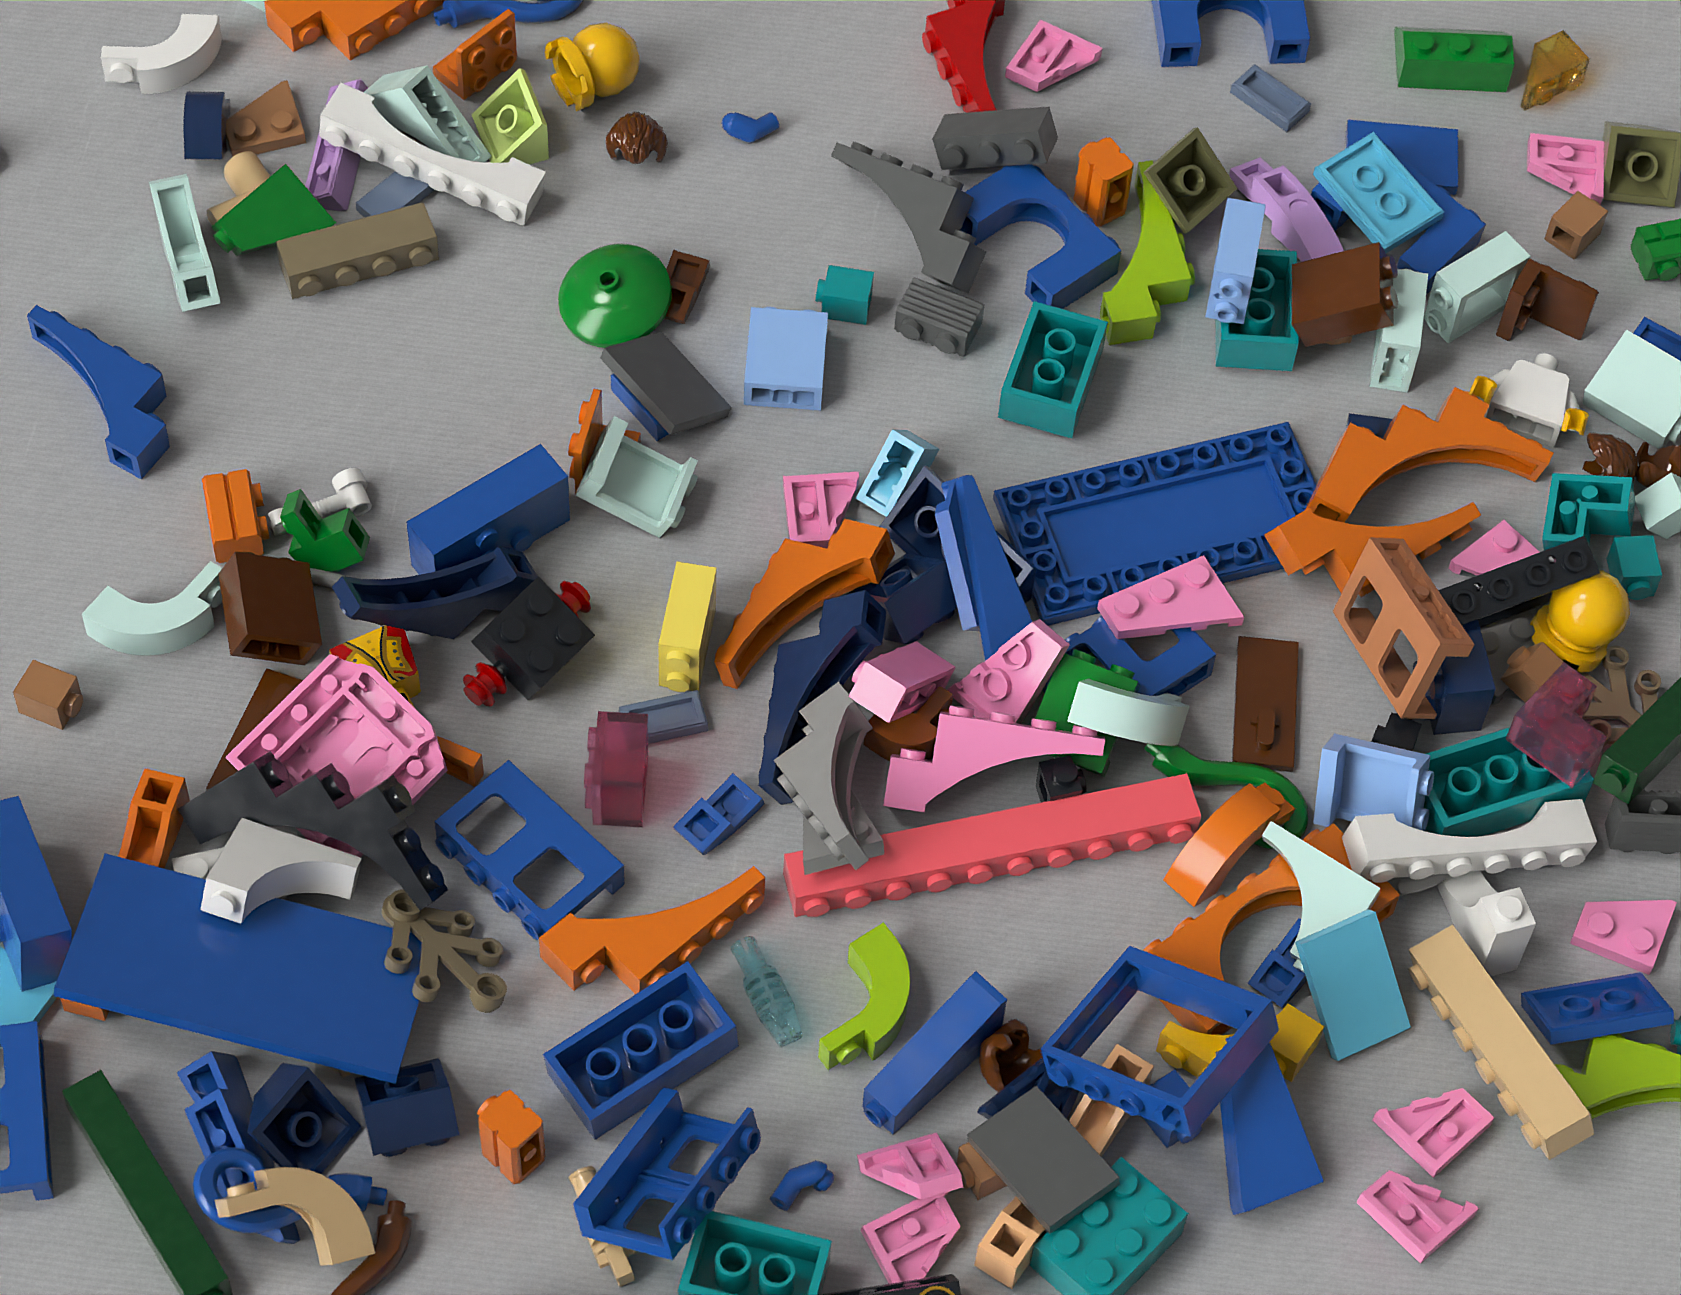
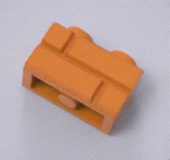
M1105 137L1097 142H1090L1080 150L1078 171L1075 177L1076 185L1073 200L1082 211H1087L1094 224L1100 227L1125 215L1134 167L1133 162L1127 155L1120 153L1121 148L1111 137Z
M247 469L230 471L226 475L218 473L204 476L202 483L216 562H228L234 552H252L255 555H263L262 540L270 538L266 515L257 516L256 507L264 506L260 483L252 484L250 471Z
M512 1090L504 1091L498 1097L493 1095L480 1106L477 1114L479 1116L482 1155L495 1167L500 1166V1172L513 1185L521 1183L545 1161L543 1120L530 1107L525 1108V1103Z

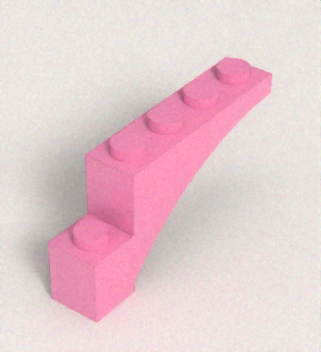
M950 706L949 713L940 712L933 760L925 759L926 752L914 749L901 748L900 755L892 754L883 806L925 812L926 804L934 797L959 781L984 769L1015 759L1044 754L1075 753L1103 756L1105 737L1097 736L1096 730L1080 725H1073L1072 732L1056 730L1057 722L1032 718L1031 725L1015 723V715L991 712L990 719L973 717L974 709Z

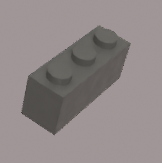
M1050 107L944 114L932 140L941 170L1047 163L1058 140Z

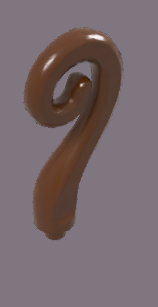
M398 1200L388 1202L387 1214L380 1215L377 1218L373 1240L375 1254L368 1255L338 1285L331 1295H365L397 1267L407 1249L413 1222L410 1218L405 1217V1202Z

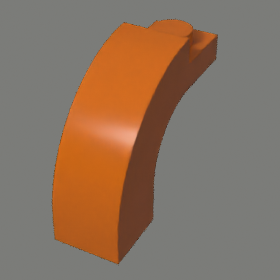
M1249 783L1223 803L1198 829L1175 859L1163 881L1195 907L1217 893L1230 870L1240 857L1262 837L1270 821L1280 826L1290 819L1296 808L1287 802L1279 791L1271 788L1266 783L1256 788Z

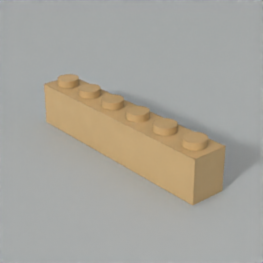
M1451 925L1410 948L1409 952L1413 966L1408 968L1416 986L1420 990L1428 989L1433 996L1430 1002L1438 1017L1442 1021L1449 1019L1455 1029L1452 1032L1458 1045L1465 1053L1471 1050L1477 1058L1475 1066L1486 1084L1494 1082L1500 1091L1497 1096L1510 1117L1517 1114L1524 1124L1520 1128L1529 1145L1533 1149L1540 1147L1550 1160L1594 1135L1589 1111L1456 928Z

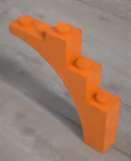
M1454 387L1442 404L1435 421L1428 418L1420 410L1402 405L1391 421L1383 439L1376 436L1370 429L1358 427L1350 422L1340 437L1306 509L1310 507L1315 515L1345 523L1355 506L1372 489L1391 477L1420 466L1447 462L1482 464L1510 471L1535 482L1549 465L1553 452L1544 448L1539 442L1526 439L1509 430L1504 424L1484 417L1489 404L1480 400L1475 394L1470 395L1468 391H1462Z

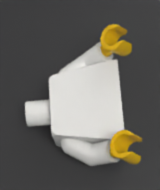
M1538 354L1534 363L1517 360L1511 370L1503 369L1490 378L1476 376L1469 391L1470 395L1475 394L1478 398L1484 400L1485 403H1490L1486 418L1504 424L1509 430L1524 438L1532 439L1554 448L1560 429L1563 432H1566L1567 429L1578 431L1579 435H1584L1589 414L1579 408L1575 394L1568 390L1569 377L1556 371L1558 361L1550 354Z

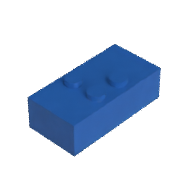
M542 444L530 449L408 520L406 523L411 566L420 575L456 566L493 552L498 546L521 552L527 550L534 541L570 521L568 475Z
M15 796L0 800V943L3 942L21 992L57 981L72 942V929L20 797Z
M687 961L545 1052L543 1057L548 1075L594 1140L650 1105L663 1087L669 1089L676 1088L737 1048L739 1042L735 1023Z

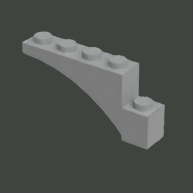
M838 682L799 710L808 724L802 729L806 737L774 759V762L783 773L777 780L835 858L840 861L846 857L853 868L857 870L869 859L860 846L853 827L850 808L851 783L862 742L866 733L873 729V727L854 700L848 697L849 694Z

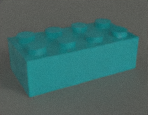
M1559 712L1426 753L1431 755L1429 771L1434 772V781L1429 796H1425L1424 808L1429 809V819L1425 831L1446 836L1480 837L1531 821L1544 802L1582 799L1583 803H1585L1594 778Z

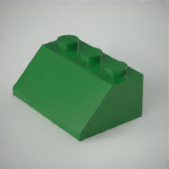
M1395 27L1397 86L1399 88L1507 92L1515 64L1512 35L1503 31Z

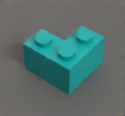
M1552 473L1542 537L1543 549L1547 550L1585 536L1589 545L1591 534L1631 536L1636 504L1633 478Z

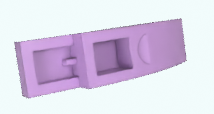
M1259 157L1230 168L1229 176L1238 190L1251 202L1266 204L1264 214L1272 220L1271 233L1290 251H1297V258L1303 262L1344 251L1336 233L1318 204L1284 165L1273 169Z

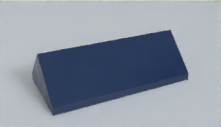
M929 466L922 468L879 527L887 529L890 538L907 554L946 560L935 518L937 504L945 501L941 487L944 481ZM996 531L1026 604L1032 597L1037 568Z

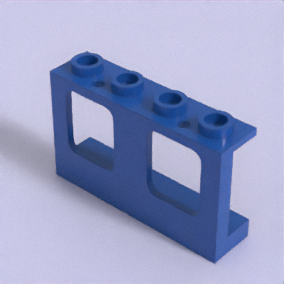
M1102 616L1093 623L1091 628L1083 633H1074L1065 639L1070 644L1065 652L1066 654L1072 655L1074 649L1087 654L1092 652L1107 670H1110L1112 664L1126 668L1135 673L1133 680L1138 681L1141 685L1138 693L1150 696H1159L1164 693L1177 696L1182 695L1212 675L1216 653L1196 631H1191V627L1170 629L1178 637L1179 642L1150 661L1142 660L1124 639H1116ZM1051 677L1049 678V680L1047 681L1046 685L1042 690L1044 693L1046 692Z
M510 760L501 765L434 821L436 831L435 844L440 852L448 859L455 858L464 866L463 868L468 878L477 886L483 884L492 892L493 899L503 911L507 913L512 911L521 919V924L525 931L535 940H538L539 937L570 912L575 915L604 889L613 895L625 885L624 864ZM496 796L526 821V825L490 855H483L456 830V827L488 799ZM554 849L559 851L580 870L584 878L550 908L541 909L514 884V879L543 854Z
M37 1021L0 1026V1046L3 1048L5 1084L0 1089V1125L8 1128L10 1164L8 1168L0 1171V1194L32 1190L36 1201L53 1199L43 1037Z
M663 1087L573 1203L582 1236L674 1260L683 1246L690 1242L694 1231L705 1216L712 1212L717 1200L728 1185L735 1181L739 1170L750 1155L757 1151L761 1142V1134L757 1127L753 1108L747 1107L736 1123L732 1124L684 1112L678 1090ZM703 1140L719 1144L696 1176L670 1169L691 1141ZM650 1198L675 1203L658 1226L661 1238L625 1228L642 1204Z

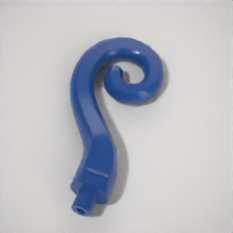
M517 0L443 1V9L434 12L433 16L438 26L449 23L453 28L479 19H495L504 11L510 9L515 13L516 22H549L571 14L581 5L583 0H538L540 2L548 1L543 3H529Z
M242 1148L221 1149L207 1156L198 1166L193 1180L195 1199L202 1212L218 1225L241 1233H262L284 1227L302 1219L295 1211L279 1205L231 1217H218L215 1200L223 1197L217 1189V1181L224 1170L229 1168L243 1170L248 1175L249 1182H253L255 1189H258L254 1171L267 1168L261 1158L251 1151ZM352 1173L326 1176L341 1186L363 1212L366 1210L368 1203L384 1206L387 1189L372 1186L371 1176Z

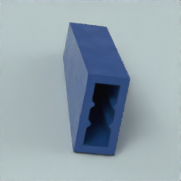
M975 971L864 1088L862 1107L866 1117L875 1126H884L894 1135L980 1056L981 1043L1003 1025L1007 998Z
M1231 1037L1226 1038V1042H1228L1231 1039ZM1269 1042L1220 1102L1229 1200L1233 1215L1245 1213L1324 1182Z

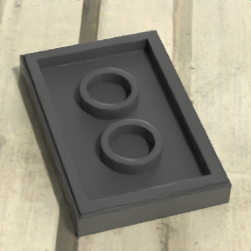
M662 331L603 349L600 359L670 435L728 417L732 407Z
M1037 1086L967 1134L969 1144L1049 1234L1120 1184V1177Z

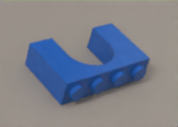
M1151 0L1161 67L1197 66L1201 48L1198 20L1209 12L1221 9L1243 12L1259 23L1265 36L1269 64L1305 63L1310 35L1304 0Z
M1384 143L1444 211L1442 219L1425 229V233L1399 257L1397 269H1410L1415 272L1428 274L1427 295L1432 290L1436 272L1470 253L1479 244L1486 223L1480 219L1477 213L1466 209L1454 200L1446 189L1436 186L1423 176L1416 166L1405 162L1393 152L1389 145ZM1320 182L1312 189L1311 196L1336 232L1350 217Z
M1032 164L1005 166L965 191L974 200L960 231L975 237L974 245H978L1004 227L1022 221L1044 224L1057 232L1062 238L1065 245L1058 252L1027 272L1025 295L1032 302L1035 301L1064 309L1118 274L1122 250L1112 237L1106 236L1094 224V221L1087 213H1082L1070 201L1068 195L1062 189H1057L1045 177V174L1038 166Z

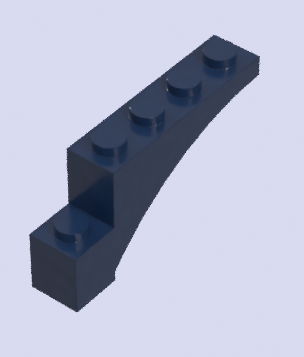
M498 546L493 552L431 573L392 579H359L342 576L332 586V589L340 600L339 606L343 613L353 620H362L381 626L386 625L405 631H415L454 640L484 609L502 612L538 575L523 552Z
M866 590L824 600L822 618L819 622V635L778 645L758 786L781 805L794 801L777 780L783 773L774 762V759L806 737L802 729L808 724L799 710L839 682L843 686L864 658L876 646L883 644L887 610Z

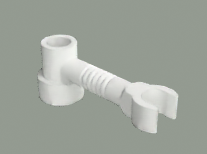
M349 468L336 474L332 479V484L337 494L327 497V499L324 498L323 500L312 502L320 516L344 508H350L355 516H360L372 508L365 490L367 482L359 468ZM278 508L268 513L271 520L269 524L274 536L287 533L280 518L283 508Z

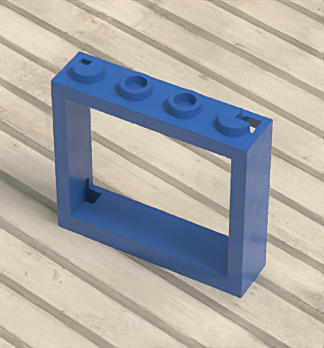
M1129 946L1040 1050L1047 1070L1046 1073L1049 1079L1057 1085L1076 1089L1095 1101H1105L1121 1108L1129 1115H1138L1157 1123L1165 1130H1175L1192 1137L1279 1031L1271 999ZM1137 991L1144 992L1238 1029L1182 1098L1081 1058Z

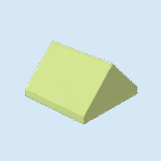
M519 68L471 114L482 143L491 155L489 158L490 163H506L510 161L511 157L527 164L549 159L548 126L526 71Z

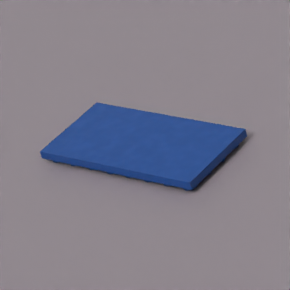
M1284 422L994 490L993 499L1010 544L1037 568L1031 598L1039 619L1049 626L1098 614L1100 612L1097 607L1100 599L1203 555L1222 584L1284 569L1264 534L1303 512L1316 488V483L1289 422Z
M104 854L55 984V997L396 1084L420 1002L414 997L412 988L417 975H419L422 942L413 933L410 932L408 948L413 955L409 969L405 973L395 974L390 972L384 965L387 950L392 942V927L280 898H274L259 905L240 924L201 911L206 879ZM393 957V958H395L396 960L403 961V960L400 959V958Z

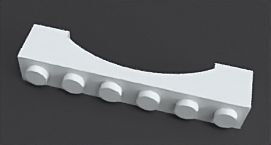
M340 82L320 115L319 137L325 139L331 145L353 151L368 161L378 162L394 169L402 176H410L425 182L436 191H444L462 199L471 206H478L497 214L505 221H513L525 226L543 194L545 171L513 157L506 163H484L455 158L417 143L393 127L374 107L375 97Z
M1582 799L1544 802L1529 823L1495 835L1456 837L1434 834L1396 821L1395 815L1392 813L1355 816L1342 836L1352 871L1375 883H1382L1392 878L1410 877L1411 879L1419 880L1436 874H1448L1449 876L1456 877L1473 871L1499 873L1506 869L1522 867L1525 870H1536L1543 866L1559 864L1563 867H1573L1582 863L1597 843Z

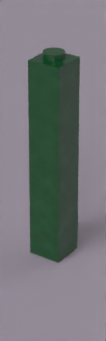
M1681 677L1602 754L1593 784L1629 804L1681 752Z
M102 1070L62 1090L68 1111L179 1295H233L228 1276Z

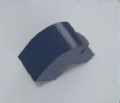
M187 91L183 117L184 159H223L227 152L226 120L230 115V99H225V92Z

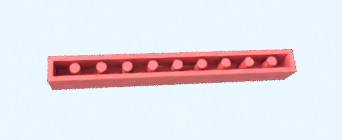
M1182 774L882 834L880 836L884 843V854L868 858L869 861L857 870L849 863L804 875L803 850L784 854L783 875L794 916L807 915L808 917H818L826 914L829 910L843 907L857 909L868 905L870 902L888 898L889 900L896 901L904 899L912 893L927 890L930 892H941L952 885L961 883L981 884L992 877L1006 874L1020 876L1035 868L1045 866L1060 868L1075 860L1085 858L1093 860L1103 859L1114 852L1129 849L1138 852L1146 850L1154 844L1169 841L1174 844L1182 843L1191 839L1198 831L1201 813L1188 774Z

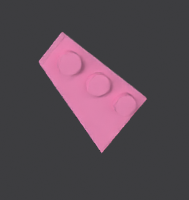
M1204 555L1099 600L1097 607L1116 639L1165 634L1169 629L1191 627V631L1206 630L1207 625L1227 623L1228 627L1241 626L1244 620L1242 612Z

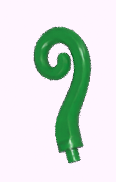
M1146 744L1144 750L1155 757L1152 763L1154 768L1167 777L1188 774L1191 786H1246L1251 783L1256 788L1266 783L1271 788L1279 791L1284 799L1296 808L1290 819L1281 827L1298 838L1305 834L1308 826V806L1299 789L1280 773L1255 764L1205 760L1193 755L1180 745ZM1262 837L1254 843L1262 848L1274 849L1263 841Z

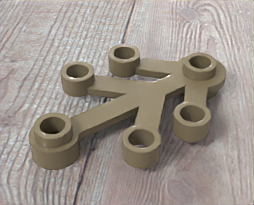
M1621 646L1609 647L1606 650L1607 655L1602 660L1603 667L1608 671L1610 690L1587 672H1577V665L1563 659L1564 663L1576 674L1572 683L1597 702H1579L1571 695H1562L1555 704L1553 713L1559 712L1564 723H1570L1575 719H1597L1590 722L1585 733L1586 741L1593 747L1601 748L1607 744H1613L1642 716V714L1630 706L1625 674L1629 654ZM1610 657H1618L1622 662L1616 663ZM1652 670L1641 671L1634 683L1635 691L1641 696L1643 714L1658 700L1657 692L1661 685V678ZM1642 681H1649L1654 687H1647ZM1560 706H1568L1573 711L1565 712L1561 709ZM1600 719H1620L1629 727L1612 728L1608 722ZM1599 730L1603 732L1605 736L1598 737L1592 731Z
M404 889L394 891L384 900L382 916L386 922L393 926L391 946L388 948L384 960L385 967L395 974L405 973L409 969L413 957L411 950L408 948L410 931L422 942L419 975H417L412 988V993L416 999L422 1002H431L436 999L441 986L440 980L437 977L439 959L470 990V1000L475 1009L480 1012L489 1013L502 1005L507 992L505 981L492 973H482L479 975L458 954L475 955L477 962L486 967L496 966L500 961L503 946L499 941L493 938H484L482 940L470 938L475 925V918L472 914L464 910L451 912L429 907L419 910ZM429 924L445 926L449 934L437 932ZM393 957L400 958V959H402L403 961L396 960V959L393 958ZM422 986H428V987H430L431 989H426V988H424V987H422Z

